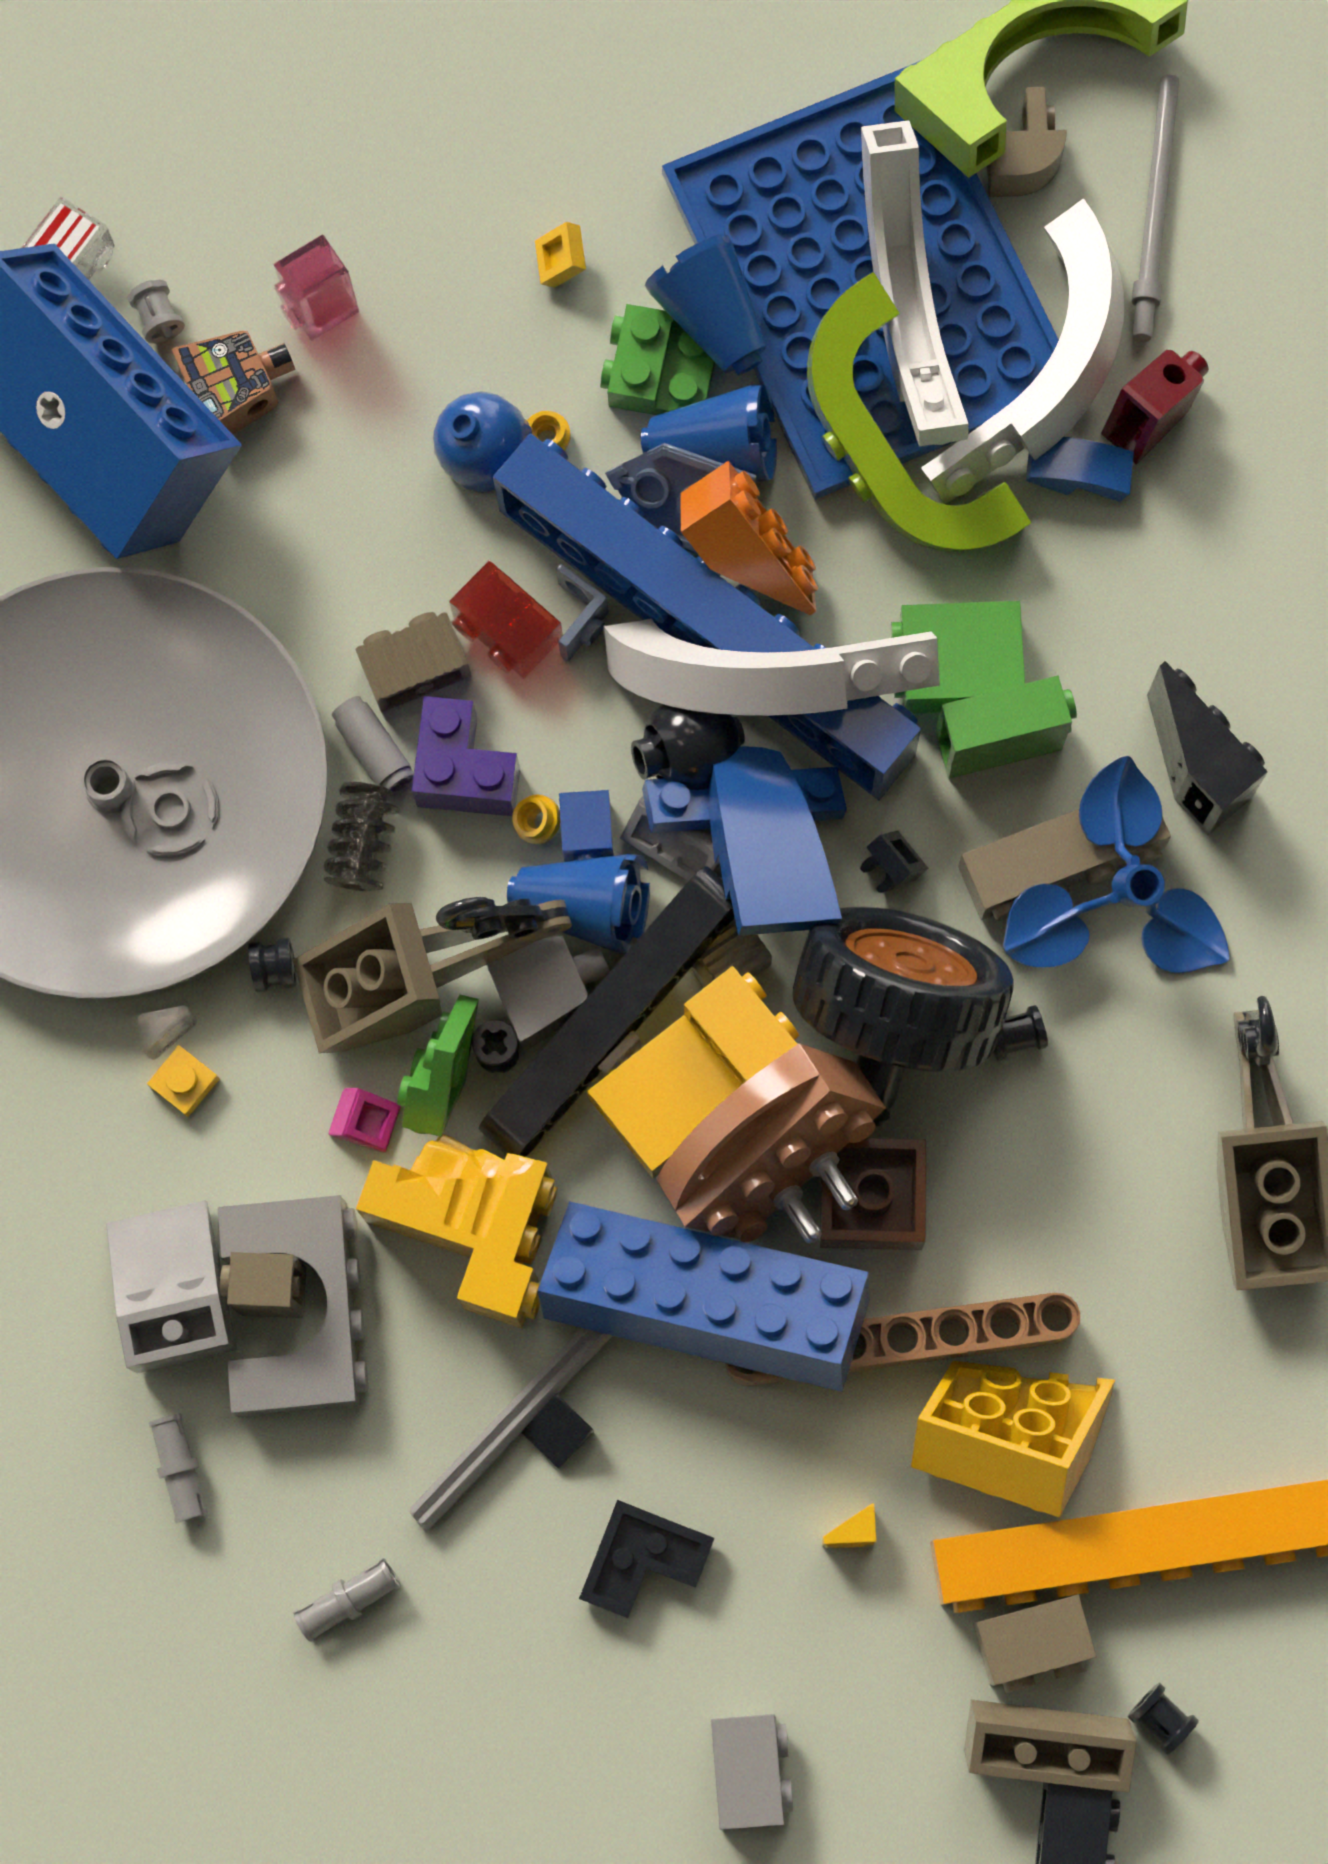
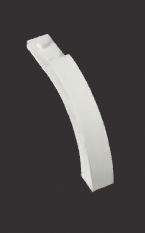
M909 120L861 127L864 190L873 272L900 313L893 321L883 326L889 361L900 402L905 401L919 446L943 445L949 442L968 440V421L945 355L932 298L922 224L919 147Z
M1084 199L1044 227L1056 253L1066 266L1069 282V306L1066 322L1052 356L1031 385L1013 402L969 433L968 440L958 441L921 468L945 504H948L957 496L967 493L974 484L998 467L1008 464L1023 449L1026 448L1033 459L1036 460L1053 447L1089 408L1102 388L1113 365L1124 322L1122 278L1117 260L1101 226Z
M652 619L604 626L608 672L616 682L636 695L651 701L692 711L760 716L818 713L847 709L848 700L940 686L937 637L932 631L825 649L762 653L719 650L691 644L668 635L658 628Z

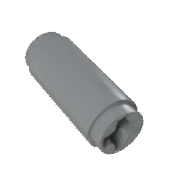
M355 696L343 702L333 711L332 717L336 721L335 726L379 789H382L386 795H392L413 780L414 774L410 770L411 765L367 702H363L360 696Z

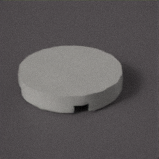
M181 761L159 762L144 768L134 777L136 779L134 781L136 788L134 798L131 801L128 797L121 805V820L127 835L135 843L136 834L153 822L162 828L174 829L181 826L187 820L190 814L189 802L182 792L168 788L166 773H180L184 769L193 768L191 765ZM204 775L202 787L208 799L207 816L212 822L213 829L218 819L219 799L212 782ZM167 796H176L183 801V813L178 819L171 822L160 820L158 816L164 808ZM189 839L176 845H159L152 850H147V852L159 857L180 856L196 849L205 839L201 841Z

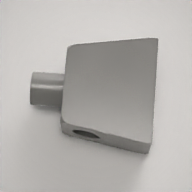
M563 936L536 941L486 965L523 1051L561 1029L588 998L584 985L605 977L610 972L600 947L572 958Z

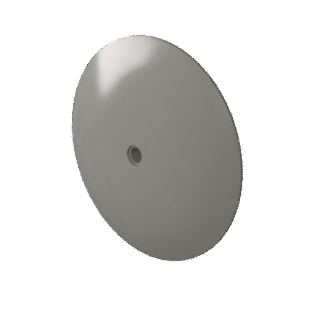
M97 567L72 570L38 579L0 596L1 979L41 993L76 999L129 997L165 989L194 978L220 964L244 947L270 922L298 884L314 851L322 826L327 798L328 765L323 729L310 689L296 663L279 640L258 619L234 601L213 589L189 579L160 571L133 567ZM181 761L191 765L193 768L184 769L180 773H166L168 788L179 790L189 802L190 814L187 820L181 826L174 829L162 828L153 821L148 827L136 834L135 843L127 835L121 820V805L128 797L131 801L134 798L136 789L134 783L136 779L134 777L144 768L159 762ZM204 775L212 782L219 799L218 819L213 829L212 822L207 816L208 799L202 787ZM109 777L120 779L115 791L106 795L98 794V786L103 780ZM167 796L158 818L165 822L178 819L183 813V801L176 796ZM189 839L199 841L205 839L196 849L180 856L159 857L147 852V850H152L159 845H176Z

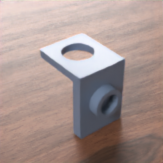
M560 564L556 568L558 584L587 605L558 641L560 656L569 662L583 644L590 646L598 638L605 626L602 620L609 611L607 596L566 566Z

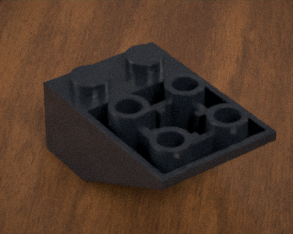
M1164 661L1157 670L1147 698L1174 799L1198 826L1209 835L1253 798L1268 771L1263 767L1265 762L1258 750L1248 742L1242 744L1229 730L1231 725L1222 711L1214 705L1208 707L1195 693L1197 689L1192 679L1183 670L1178 668L1174 670Z

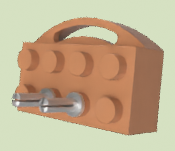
M799 1043L756 1073L706 1116L673 1152L656 1180L685 1227L710 1232L714 1236L722 1235L740 1239L741 1242L746 1243L764 1234L768 1227L765 1220L774 1211L785 1209L805 1242L814 1243L821 1237V1231L800 1200L803 1196V1191L800 1187L812 1176H821L843 1210L853 1208L857 1204L858 1199L837 1168L839 1162L837 1153L849 1142L857 1143L870 1136L876 1127L873 1120L886 1107L856 1062Z

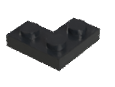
M617 1500L579 1599L629 1618L647 1569L696 1588L715 1538Z

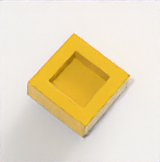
M565 222L535 240L540 284L555 288L586 270L580 225Z
M178 1045L147 1082V1085L185 1116L189 1117L220 1078Z

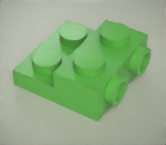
M626 304L624 317L615 315L612 323L610 344L617 345L614 361L605 359L601 374L600 388L608 389L609 407L660 415L708 399L715 362L665 310Z
M459 994L451 1013L443 1011L437 1032L433 1031L426 1048L416 1049L410 1076L404 1075L397 1098V1105L405 1107L402 1122L403 1128L410 1129L419 1134H431L442 1137L466 1082L479 999Z

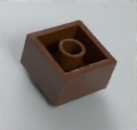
M866 1138L857 1143L849 1142L837 1153L839 1157L837 1168L857 1197L858 1202L853 1208L843 1210L821 1177L820 1248L922 1250L926 1242V1139Z

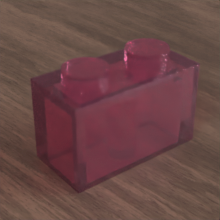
M323 234L274 263L279 282L273 285L283 303L280 305V308L294 330L302 327L311 341L359 312L349 271Z

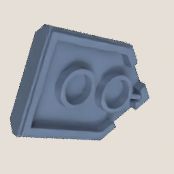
M663 443L606 471L605 474L613 489L618 490L621 497H626L637 504L644 512V519L657 529L660 526L667 527L681 539L683 549L698 554L681 533L680 493L723 465V463ZM735 468V470L738 472V474L743 471V470H740V469ZM748 473L754 483H756V475Z

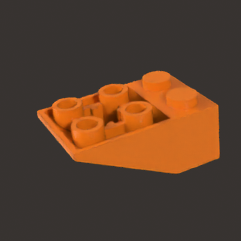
M727 461L680 493L681 533L710 570L808 615L816 612L815 591L818 590V586L813 578V571L816 570V566L803 546L799 545L795 548L786 537L788 529L777 511L773 508L767 511L757 499L760 496L759 490L747 472L742 471L738 474L732 464Z

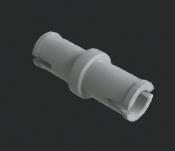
M181 1413L148 1422L153 1432L162 1466L157 1468L159 1479L165 1478L175 1515V1523L208 1514L195 1469L199 1468L197 1457H191L181 1420Z
M382 1558L377 1564L349 1581L338 1580L332 1584V1591L301 1610L293 1612L295 1621L305 1638L312 1642L317 1636L345 1619L350 1618L354 1621L362 1616L361 1610L391 1591L401 1588L400 1582L385 1558Z

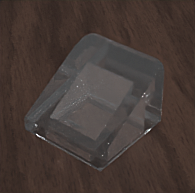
M183 1005L143 1013L138 1016L144 1053L151 1060L157 1059L197 1024L196 1016L188 1006Z

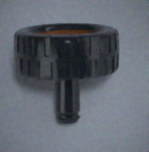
M877 907L840 908L842 920L839 925L830 923L817 924L810 928L799 960L792 997L798 1013L812 1028L832 1042L856 1053L854 1062H856L886 1107L873 1120L877 1127L890 1118L888 1109L895 1103L905 1068L927 1072L962 1071L982 1064L992 1055L1006 1019L1014 990V979L1010 968L997 953L977 939L951 926L898 910Z

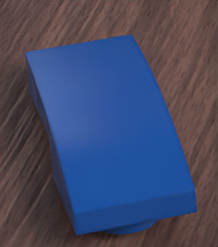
M1062 437L1038 459L1034 460L1030 453L1028 454L1026 481L1065 495H1069L1075 489L1080 488L1121 502L1130 495L1134 452L1100 442Z

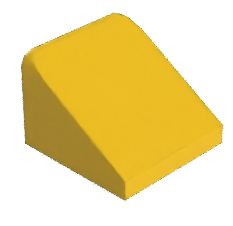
M874 1503L822 1537V1546H825V1549L872 1547L876 1543Z

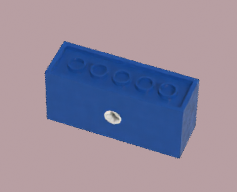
M55 243L0 251V432L6 437L9 445L17 450L37 471L40 479L50 485L68 505L72 514L81 519L99 539L103 548L112 553L116 559L180 542L242 444Z

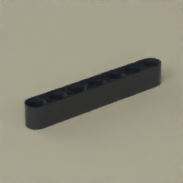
M708 866L701 868L694 874L483 1118L478 1129L506 1155L510 1153L527 1157L735 918L731 899H725L723 880Z

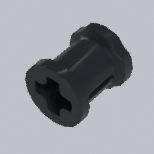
M1036 1005L1029 1006L1025 1013L1006 1017L995 1050L993 1051L997 1061L1006 1059L1007 1053L1033 1046L1040 1050L1048 1046L1046 1029L1041 1013Z
M498 1020L486 1021L478 1026L472 1038L473 1052L478 1063L489 1073L508 1072L519 1060V1043L516 1033L510 1025ZM492 1039L494 1042L499 1043L505 1039L506 1052L500 1055L494 1051L488 1055L487 1041Z
M1159 1682L1141 1698L1127 1717L1133 1723L1139 1721L1162 1743L1161 1750L1166 1755H1169L1188 1737L1199 1720L1194 1715L1186 1716L1164 1694L1166 1688Z

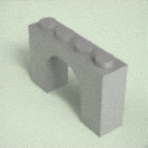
M341 1195L218 1207L221 1258L227 1264H230L231 1252L293 1254L298 1260L310 1266L319 1274L327 1295V1311L322 1327L317 1335L303 1348L282 1356L227 1361L231 1413L237 1417L361 1405L360 1392H368V1371L366 1361H358L356 1341L365 1339V1328L362 1309L354 1310L353 1290L361 1289L358 1258L350 1259L349 1239L357 1238L355 1209L346 1208V1202Z

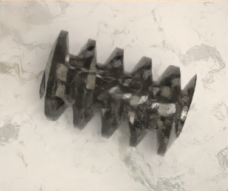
M344 782L339 788V793L345 800L336 804L335 808L336 814L341 819L332 823L331 827L332 833L338 838L328 842V852L334 857L328 858L324 862V871L330 875L325 877L324 881L336 887L353 891L383 890L384 884L371 876L372 872L387 871L388 865L375 857L376 853L391 852L392 846L379 838L380 834H392L396 830L394 825L384 821L383 818L384 815L399 814L400 809L398 806L387 801L388 796H392L394 793L386 787L363 782Z

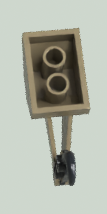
M486 897L466 898L442 907L436 914V921L439 925L419 929L412 903H389L293 959L319 1054L344 1052L407 1034L440 1017L442 1011L437 992L438 987L536 941L569 929L572 923L565 901L553 900L538 905H531L530 899H519L503 906H496L493 899ZM508 932L507 935L434 964H429L427 953Z
M1265 996L1257 998L1258 1010L1234 1012V1029L1240 1068L1243 1129L1218 1132L1217 1177L1222 1225L1232 1280L1237 1291L1328 1281L1327 1126L1323 1121L1293 1124L1273 1060V1056L1279 1055V1039L1272 1009ZM1250 1058L1259 1065L1273 1126L1254 1128Z

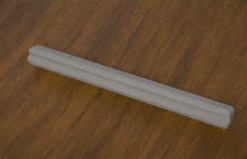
M581 1328L413 1504L409 1511L411 1516L424 1528H432L511 1445L556 1393L559 1394L613 1336Z

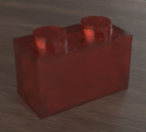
M490 560L449 601L454 618L451 623L455 629L468 641L473 642L477 638L490 649L487 652L488 657L502 671L508 674L513 669L523 679L549 654L563 636L561 622Z

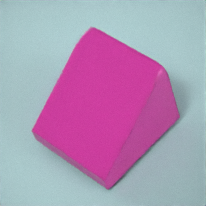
M345 1088L342 1091L328 1134L344 1141L386 1153L401 1106L360 1088Z

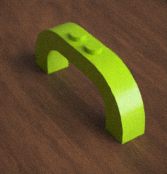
M872 272L847 289L834 302L822 318L812 338L807 361V381L813 407L827 431L822 436L823 442L836 461L844 458L853 472V475L848 477V480L860 500L864 503L870 499L881 517L907 539L935 550L961 552L987 547L1009 538L1030 525L1031 521L1006 481L967 504L946 505L931 500L915 486L857 394L853 381V363L858 348L865 338L893 321L900 314L879 279Z

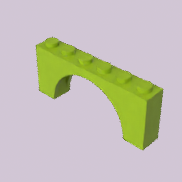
M1011 0L1009 4L994 14L980 19L971 29L954 40L943 43L934 53L917 64L908 66L899 76L895 77V112L905 121L909 120L911 126L969 178L1005 154L1007 120L994 107L985 87L994 70L1006 57L1033 41L1069 33L1096 34L1117 39L1133 46L1150 57L1185 33L1188 0Z

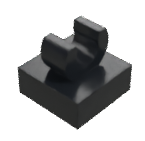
M898 830L880 834L866 847L873 856L865 859L860 866V870L863 873L872 871L877 865H880L885 870L886 878L876 888L879 893L890 891L898 885L913 882L929 869Z

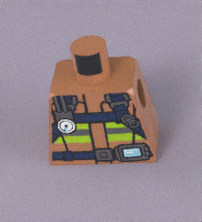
M238 331L171 349L187 386L232 434H235L276 408L279 402L270 380L296 370L285 343L258 354L248 331Z

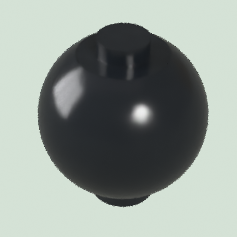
M662 704L647 721L643 738L631 743V754L634 766L642 779L645 780L651 777H656L657 779L665 778L669 782L682 783L689 790H703L709 787L713 764L730 758L741 745H744L745 734L743 726L736 716L692 711Z

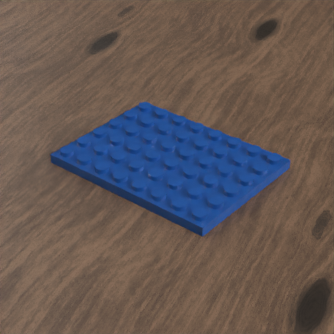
M908 66L662 165V175L694 243L696 244L718 234L722 238L725 234L728 235L733 243L766 349L760 354L763 361L754 368L760 384L768 387L774 414L814 500L850 486L848 477L852 476L853 472L844 458L836 461L823 442L822 436L827 431L815 412L808 389L807 361L809 349L819 323L834 302L847 289L873 272L864 190L861 127L905 121L895 112V77L899 76ZM912 127L919 147L922 224L932 298L943 348L968 421L969 434L1003 410L1031 385L1052 356L1059 339L977 173L968 178ZM883 327L865 338L857 350L853 363L855 389L901 464L954 443L919 446L905 401L900 402Z

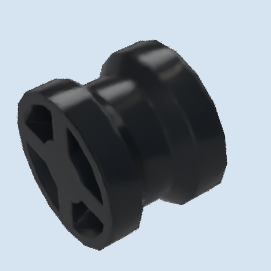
M289 937L280 938L274 945L265 946L261 942L249 943L250 971L256 992L267 991L271 985L281 984L285 988L297 986V974L293 962L295 958Z

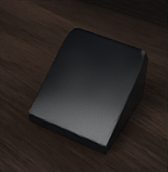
M556 1393L521 1433L559 1469L594 1433V1430Z

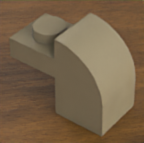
M1026 87L1022 107L1023 131H1006L1005 154L987 165L989 197L1025 196L1035 193L1047 186L1057 174L1063 156L1067 130H1055L1054 105H1046L1045 87Z

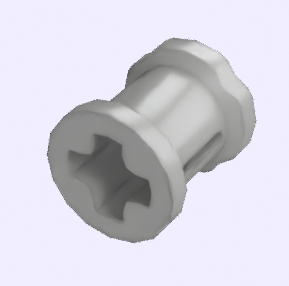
M160 279L149 280L139 284L127 296L130 306L138 310L145 326L142 334L146 342L153 344L173 339L185 327L182 317L174 313L167 297L170 290L166 281Z

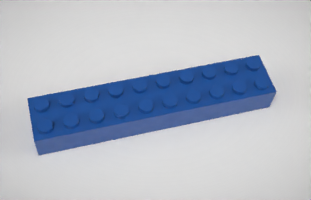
M530 433L494 474L493 481L499 512L641 620L652 619L658 628L668 635L703 647L738 652L776 653L826 648L818 643L813 647L799 636V629L788 618L781 614H776L773 617L759 606L761 604L759 598L747 587L741 584L734 587L720 577L721 574L710 570L700 556L695 558L682 548L683 542L673 531L665 526H660L657 529L644 519V512L632 500L626 497H622L619 500L605 490L607 487L605 482L595 472L588 468L580 471L568 462L566 452L552 440L546 439L542 442ZM879 696L848 700L847 709L768 716L831 765L837 767L840 772L878 801H880L916 757L921 728L916 725L918 720L912 712L898 703L891 706Z

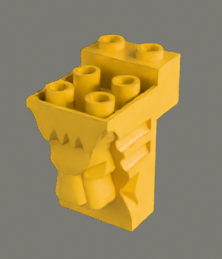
M731 966L684 1003V1015L587 1091L590 1102L652 1179L660 1173L667 1160L683 1140L720 1103L756 1073L797 1045L795 1040L800 1035L794 1025L782 1012L775 1016L762 1002L767 997L765 991L748 972L741 976Z
M445 1134L442 1137H438L435 1141L431 1140L424 1145L410 1170L395 1164L390 1166L373 1160L356 1207L357 1212L367 1224L469 1257L470 1261L457 1295V1300L465 1310L523 1329L526 1318L535 1320L541 1305L538 1296L539 1279L533 1268L523 1264L532 1265L541 1241V1235H538V1228H536L540 1214L550 1215L558 1191V1187L554 1186L555 1179L552 1178L548 1163L507 1153L505 1160L484 1149H470L458 1140Z

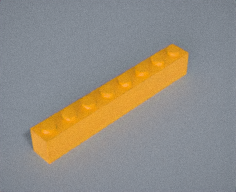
M1328 1479L932 1540L930 1546L940 1605L953 1603L954 1613L985 1609L984 1598L1004 1595L1006 1605L1037 1601L1036 1590L1054 1587L1057 1589L1058 1597L1089 1593L1087 1582L1107 1579L1110 1590L1141 1585L1139 1574L1159 1571L1162 1582L1193 1577L1191 1566L1211 1563L1213 1574L1245 1569L1243 1558L1256 1556L1264 1557L1265 1566L1297 1561L1295 1550L1315 1548L1317 1558L1328 1556Z

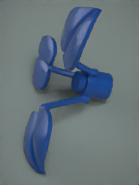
M1123 756L1114 760L1101 769L1091 780L1082 796L1079 807L1081 829L1088 841L1099 846L1115 843L1116 853L1127 863L1126 867H1123L1115 874L1112 881V893L1073 908L1071 896L1062 887L1043 883L1027 888L1015 899L1009 911L1003 942L1005 954L1014 961L1031 967H1055L1066 964L1077 958L1089 942V930L1078 916L1085 912L1119 902L1129 907L1146 906V913L1152 919L1145 924L1142 930V946L1148 959L1158 968L1172 973H1184L1228 962L1229 950L1224 931L1208 903L1201 896L1187 889L1174 888L1164 892L1165 882L1161 872L1151 865H1140V858L1136 855L1133 856L1125 848V844L1140 846L1154 837L1162 822V805L1154 786L1141 773L1130 756Z

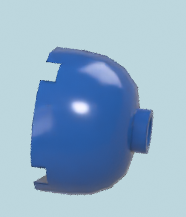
M483 391L465 394L449 403L439 415L433 433L434 453L445 473L465 489L481 493L494 491V474L530 433L532 434V429L521 411L504 397Z

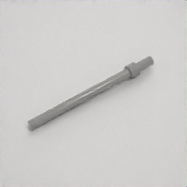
M1164 75L1160 78L1139 280L1133 283L1131 302L1136 306L1133 339L1140 342H1147L1152 339L1155 308L1161 302L1162 284L1158 281L1179 88V78L1175 75Z

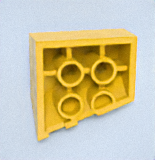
M952 1361L918 1417L911 1468L1060 1518L1092 1456L1113 1392L1115 1380L1097 1378L1096 1385L1094 1386L1069 1383V1374L1049 1372L1048 1379L1043 1380L1021 1377L1020 1373L1011 1367Z

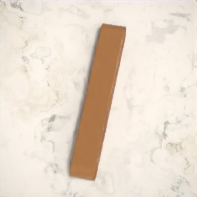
M1046 1293L866 1318L863 1321L859 1335L865 1345V1353L859 1359L852 1360L848 1373L1058 1344L1065 1341L1077 1330L1080 1323V1310L1077 1303L1070 1296L1064 1293ZM1050 1305L1058 1306L1064 1310L1068 1318V1325L1065 1330L1060 1332L1051 1331L1043 1324L1041 1315L1044 1307ZM999 1312L1011 1315L1017 1324L1016 1335L1009 1339H1002L996 1336L990 1327L991 1317ZM946 1320L960 1322L966 1330L965 1342L958 1346H950L944 1343L939 1335V1325ZM895 1327L910 1329L916 1339L915 1348L907 1353L894 1351L889 1346L887 1340L888 1332ZM725 1363L729 1377L735 1383L742 1386H758L794 1381L759 1371L751 1375L743 1374L734 1365Z

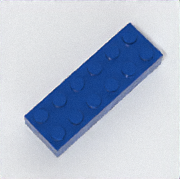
M571 1201L568 1203L538 1287V1296L544 1319L843 1392L870 1301L869 1272Z

